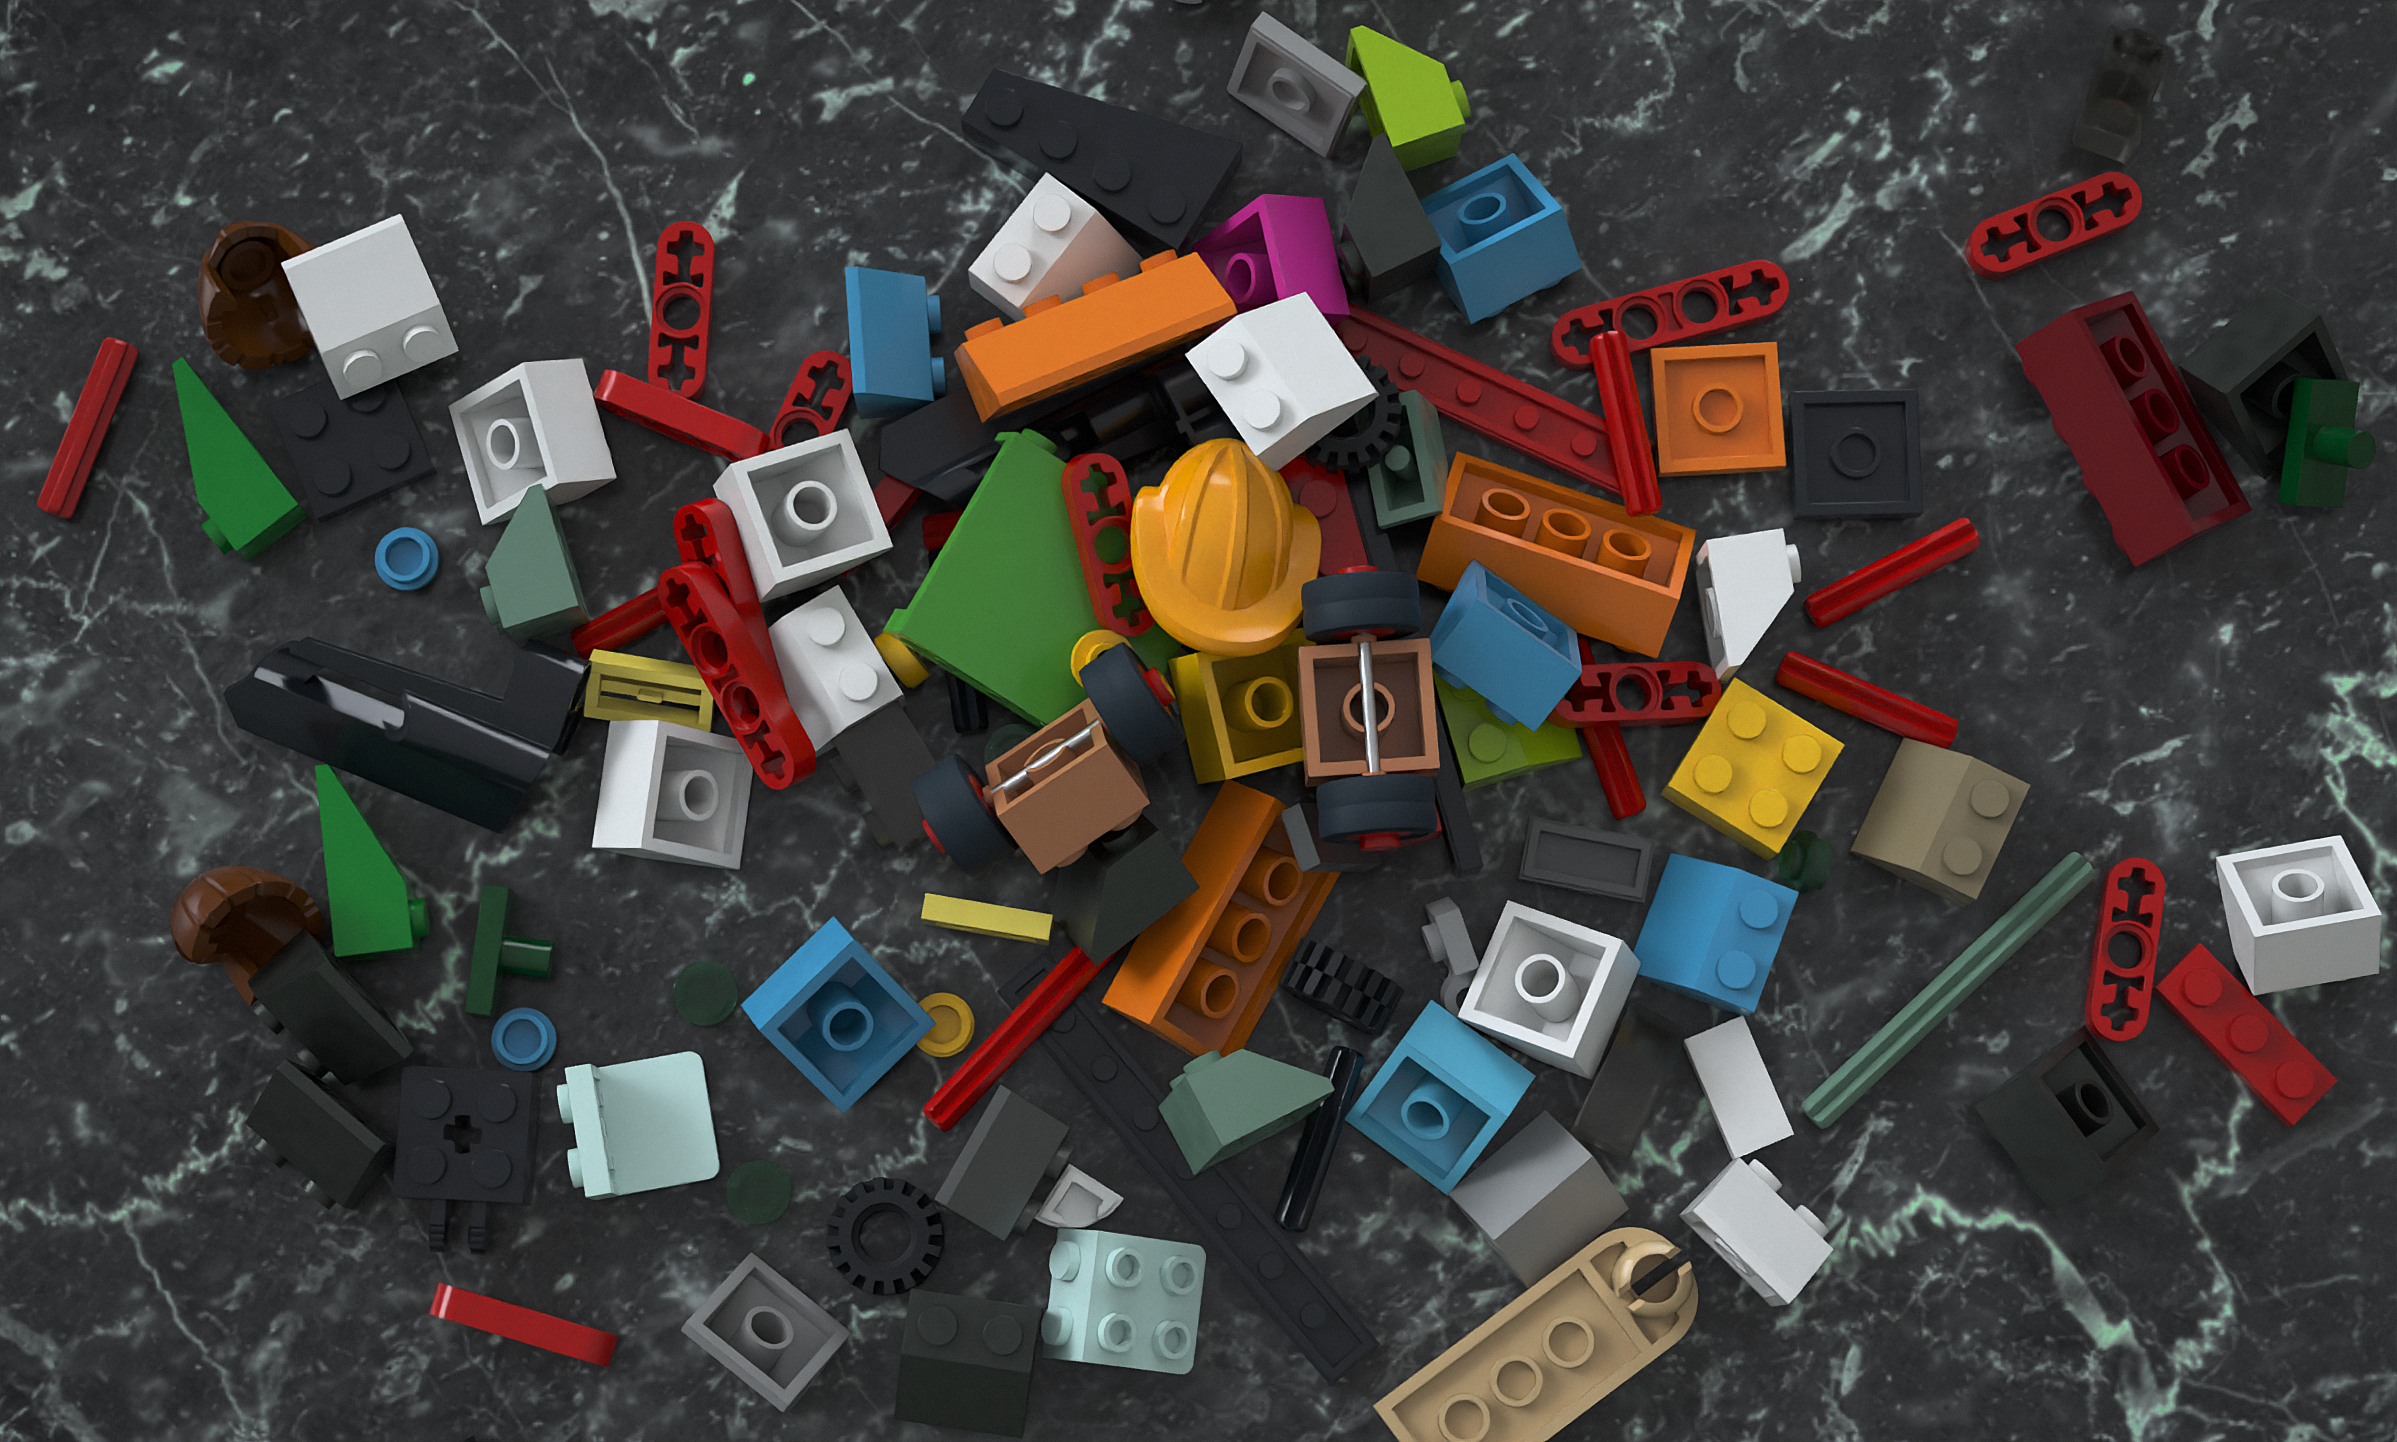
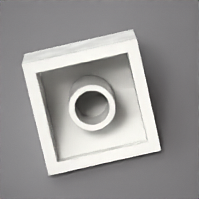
M1046 172L968 269L971 288L1014 321L1018 322L1026 319L1023 308L1057 294L1062 304L1082 297L1084 292L1081 286L1103 275L1117 272L1120 281L1138 275L1142 272L1139 263L1144 261V259L1095 208Z
M401 214L281 263L318 353L340 400L459 351L440 301Z
M1306 292L1237 315L1185 354L1255 456L1274 472H1277L1379 396L1377 390Z
M582 358L523 362L448 406L482 525H491L512 519L530 486L542 483L557 506L580 499L617 478Z
M848 428L732 463L713 485L717 498L729 507L735 518L760 603L818 585L889 551L893 547Z
M1783 528L1706 540L1692 561L1710 668L1714 670L1717 681H1720L1721 684H1726L1738 670L1793 594V583L1801 582V566L1795 544L1786 545Z
M839 585L834 586L786 614L768 628L789 703L813 744L816 758L907 705L901 689Z
M660 720L610 721L592 848L645 859L739 870L753 766L738 740Z
M2341 835L2216 857V869L2234 956L2253 996L2379 974L2382 914Z
M1508 900L1480 963V968L1477 970L1457 1017L1461 1021L1535 1060L1592 1080L1641 966V962L1621 939Z
M1741 1158L1732 1160L1679 1217L1771 1307L1789 1304L1834 1250L1823 1239L1829 1230L1803 1205H1800L1794 1211L1776 1193L1782 1187V1184L1759 1161L1754 1159L1747 1165Z

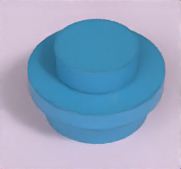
M404 527L391 531L380 541L375 552V566L379 576L387 585L399 591L410 592L425 587L433 580L439 568L440 556L436 544L425 532L416 528Z
M516 1008L505 1013L495 1024L491 1037L492 1049L496 1058L505 1067L516 1072H532L542 1068L552 1058L557 1045L556 1030L550 1019L540 1011L532 1008Z

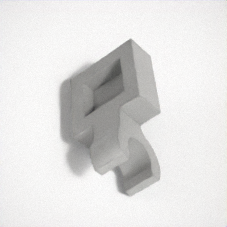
M1447 896L1424 905L1430 924L1422 926L1421 931L1433 962L1437 963L1444 960L1445 965L1449 969L1448 977L1443 982L1440 990V999L1445 1010L1458 1018L1460 1010L1456 1003V997L1462 989L1471 986L1480 966L1460 909Z

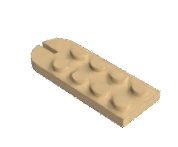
M1625 1227L1609 1231L1594 1239L1372 1406L1398 1442H1545L1676 1344L1686 1334L1695 1318L1698 1306V1288L1690 1261L1683 1262L1638 1296L1631 1286L1662 1262L1671 1259L1681 1249L1663 1236L1648 1229Z

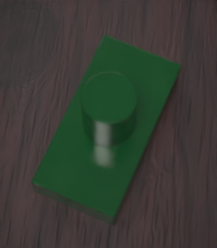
M2295 377L2279 503L2294 506L2343 508L2348 468L2364 469L2368 467L2376 453L2374 437L2368 432L2354 430L2360 382L2342 379Z
M483 884L465 1005V1013L474 1018L499 1020L505 974L550 979L552 974L555 941L511 936L517 894L509 887Z

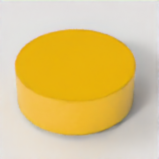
M884 631L874 639L875 643L873 644L877 651L906 687L914 689L931 676L922 660L907 645Z
M935 993L925 997L918 1003L937 1023L916 1043L924 1053L935 1058H951L962 1053L969 1046L975 1033V1020L971 1009L964 1000L950 993Z

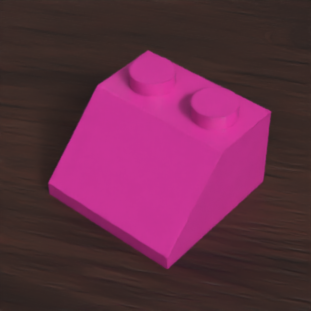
M1262 194L1191 246L1192 252L1198 253L1233 300L1238 312L1222 326L1237 315L1303 292L1310 296L1331 327L1350 315L1346 289L1343 285L1333 243V233L1329 225L1323 198Z

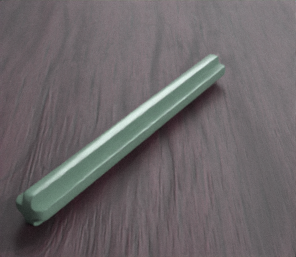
M2077 852L2068 854L1803 1101L1801 1108L1805 1115L1821 1129L1829 1127L2095 878L2096 872L2091 864Z

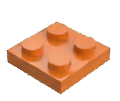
M1777 342L1650 349L1648 358L1657 478L1784 470L1786 467Z

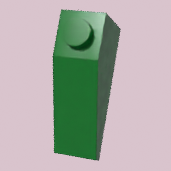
M181 357L172 364L197 500L210 517L201 526L224 555L235 549L249 562L309 515L195 370Z
M328 764L316 765L315 773L335 958L344 963L422 953L420 937L430 936V919L426 899H416L415 889L339 773Z

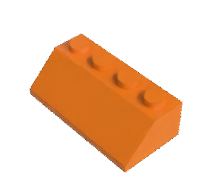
M1171 249L1140 262L1139 265L1143 273L1120 281L1117 272H1112L1083 284L1081 288L1084 296L1062 304L1058 294L1037 301L1023 308L1026 319L1003 327L1000 317L976 325L964 332L968 341L962 343L953 354L983 424L1210 334L1238 313L1233 300L1197 252L1178 258L1175 250Z
M1457 451L1447 479L1443 513L1435 515L1415 576L1418 580L1430 583L1439 590L1453 593L1468 565L1473 559H1476L1576 630V633L1611 643L1625 652L1641 653L1657 659L1680 600L1697 530L1652 515L1629 517L1625 506Z
M1230 779L1225 780L1181 859L1200 888L1138 935L1105 994L1102 1003L1142 1029L1195 1058L1216 1049L1221 1057L1224 1058L1243 1049L1276 991L1278 982L1302 937L1305 938L1341 872H1302L1299 869L1281 817V811L1289 807L1275 797Z

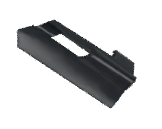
M1167 350L983 424L966 385L881 427L878 470L916 489L928 492L964 512L984 478L966 468L1000 451L1002 445L994 441L999 432H1018L1021 434L1024 428L1031 429L1037 433L1044 429L1054 431L1061 435L1071 448V455L1063 461L1066 464L1080 454L1104 453L1112 456L1123 465L1167 446L1171 448L1176 458L1179 459L1196 445L1212 439L1233 438L1245 443L1246 441L1186 355L1173 354Z
M307 636L301 641L292 640L275 648L253 668L248 676L227 687L223 695L238 728L499 833L523 795L526 794L550 753L563 756L571 744L581 720L584 705L580 700L590 678L592 661L543 641L529 639L516 662L504 698L500 699ZM323 668H327L401 697L404 711L315 675V673Z

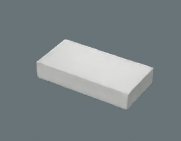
M1743 1015L1682 1041L1732 1160L1794 1134Z

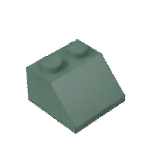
M542 483L530 486L485 566L490 585L480 588L483 604L491 625H496L499 635L508 633L519 648L524 647L529 639L545 641L571 633L574 629L591 621L557 507Z
M1216 1049L1194 1059L1183 1067L1185 1073L1169 1083L1173 1091L1158 1108L1193 1174L1196 1175L1305 1120L1335 1089L1329 1078L1244 1049H1240L1222 1058Z

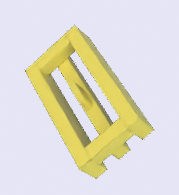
M593 649L589 658L592 661V670L586 686L584 717L608 721L660 720L712 732L716 702L695 665ZM608 691L637 696L638 700L661 703L663 700L700 706V710L694 711L602 696L600 692Z
M929 893L925 894L921 916L924 925L1050 946L1054 917L1051 914Z

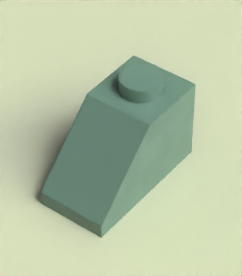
M1416 389L1399 394L1401 423L1399 434L1396 435L1394 440V446L1388 455L1384 453L1380 457L1378 464L1372 468H1369L1367 465L1378 525L1381 529L1443 513L1448 462L1437 407ZM1367 405L1356 412L1360 430L1368 420L1369 412Z

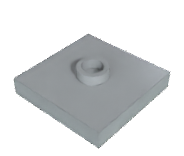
M1262 11L1250 27L1226 90L1322 157L1330 159L1343 140L1368 82Z

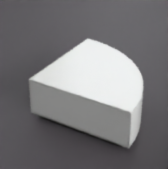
M1069 1164L1037 1213L1035 1220L1055 1228H1084L1108 1217L1121 1204L1124 1198Z

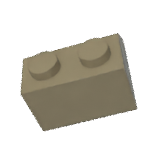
M1904 737L1849 852L1964 908L1977 900L2031 785L1972 756Z

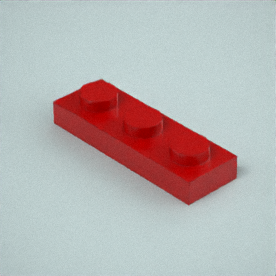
M2201 943L2194 945L2152 987V991L2287 1127L2294 1126L2338 1081Z

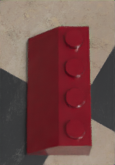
M2132 290L2072 309L2014 345L2023 361L2022 367L2026 378L2039 390L2053 416L2052 423L2057 435L2063 442L2068 444L2083 471L2082 478L2086 489L2099 501L2113 527L2112 533L2117 546L2123 553L2129 556L2135 568L2165 556L2252 511Z

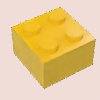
M1304 627L1295 629L1277 647L1257 655L1222 657L1198 652L1168 660L1197 784L1228 780L1304 760L1296 657L1299 647L1317 646L1316 642L1306 639Z
M1734 677L1723 691L1717 705L1707 717L1660 795L1769 862L1780 852L1845 745Z

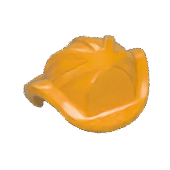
M1217 438L1196 445L1173 464L1160 486H1143L1139 490L1133 504L1130 535L1133 572L1140 594L1150 614L1171 637L1190 648L1207 654L1222 657H1246L1261 654L1277 647L1294 632L1304 615L1301 600L1302 585L1317 579L1321 559V531L1319 523L1312 512L1305 506L1292 502L1290 491L1280 472H1274L1258 459L1247 443L1233 438Z

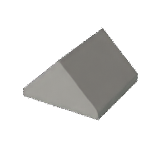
M1546 1110L1458 1183L1451 1192H1448L1449 1197L1527 1289L1584 1248L1629 1209L1594 1156Z
M752 1252L681 1328L684 1334L783 1413L792 1410L852 1333Z

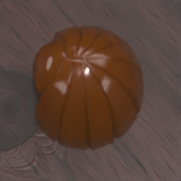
M238 221L228 224L219 231L212 247L204 253L199 267L197 299L201 324L206 339L223 361L232 366L238 363L243 369H269L272 363L278 367L281 366L283 360L292 362L309 353V346L316 348L281 264L284 261L318 248L316 244L295 231L271 222Z
M228 865L208 870L188 884L171 909L169 926L173 945L184 959L201 965L220 962L247 1005L251 1006L257 999L246 981L303 928L322 946L323 941L319 934L324 933L323 918L320 910L315 906V901L309 894L286 877L260 867Z

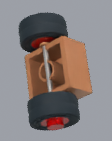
M1353 566L1340 569L1339 574L1317 578L1302 585L1301 600L1304 611L1303 626L1306 639L1317 643L1335 644L1299 647L1296 657L1306 787L1318 786L1316 792L1317 808L1319 811L1318 825L1320 838L1324 842L1360 844L1361 851H1382L1399 848V841L1428 836L1437 830V812L1434 805L1435 787L1432 778L1436 777L1440 769L1430 638L1394 640L1410 636L1421 630L1419 584L1415 575L1395 571H1378L1376 566Z
M1122 642L1115 645L1101 657L1086 664L1079 671L1081 682L1089 698L985 766L990 786H986L971 765L958 754L946 757L934 768L916 777L911 783L914 798L925 818L922 820V825L927 835L941 853L947 851L957 865L969 876L975 878L983 875L992 869L996 863L1002 862L1013 855L1019 846L1041 875L1054 866H1067L1079 859L1087 850L1089 843L1109 830L1119 831L1131 825L1141 815L1143 808L1150 804L1138 765L1144 767L1160 758L1164 752L1170 751L1186 739V733L1178 714L1171 704L1176 700L1171 687L1156 667L1149 670L1134 650L1126 643Z

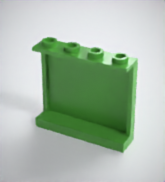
M1024 428L1021 434L1018 432L998 433L994 441L1002 445L999 453L907 610L895 609L883 631L1042 729L1089 698L1085 689L1078 684L1073 676L1071 654L1075 644L1082 636L1088 632L1103 628L1098 624L1093 612L1061 488V477L1067 464L1054 456L1058 447L1052 441L1031 429ZM1088 466L1089 477L1080 481L1081 489L1083 492H1093L1095 494L1100 510L1087 511L1088 521L1098 516H1116V507H1101L1098 495V488L1107 484V477L1102 473L1094 472ZM1131 496L1132 502L1134 504L1136 497ZM1107 526L1097 534L1094 548L1099 559L1107 564H1111L1119 560L1123 555L1125 539L1117 528ZM1130 569L1121 574H1103L1104 584L1107 582H1118L1122 602L1113 606L1114 616L1125 617L1128 623H1131L1130 612L1139 608V601L1135 597L1125 596L1120 578H1132V570ZM1156 621L1148 631L1139 636H1124L1149 670L1156 667L1163 676L1169 667L1168 660L1175 657L1182 643L1166 633ZM1108 650L1100 652L1097 658L1101 657Z

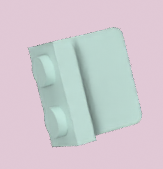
M688 1051L599 1068L591 1063L565 1068L567 1084L557 1085L558 1103L563 1123H574L578 1148L568 1149V1164L574 1188L584 1186L586 1198L600 1200L710 1180L718 1175L720 1160L703 1060L698 1054Z
M1058 1228L1056 1244L1051 1251L1049 1261L1052 1275L1049 1304L1041 1324V1333L1044 1340L1042 1357L1174 1374L1188 1373L1192 1369L1194 1362L1206 1263L1204 1249L1199 1245L1096 1230Z

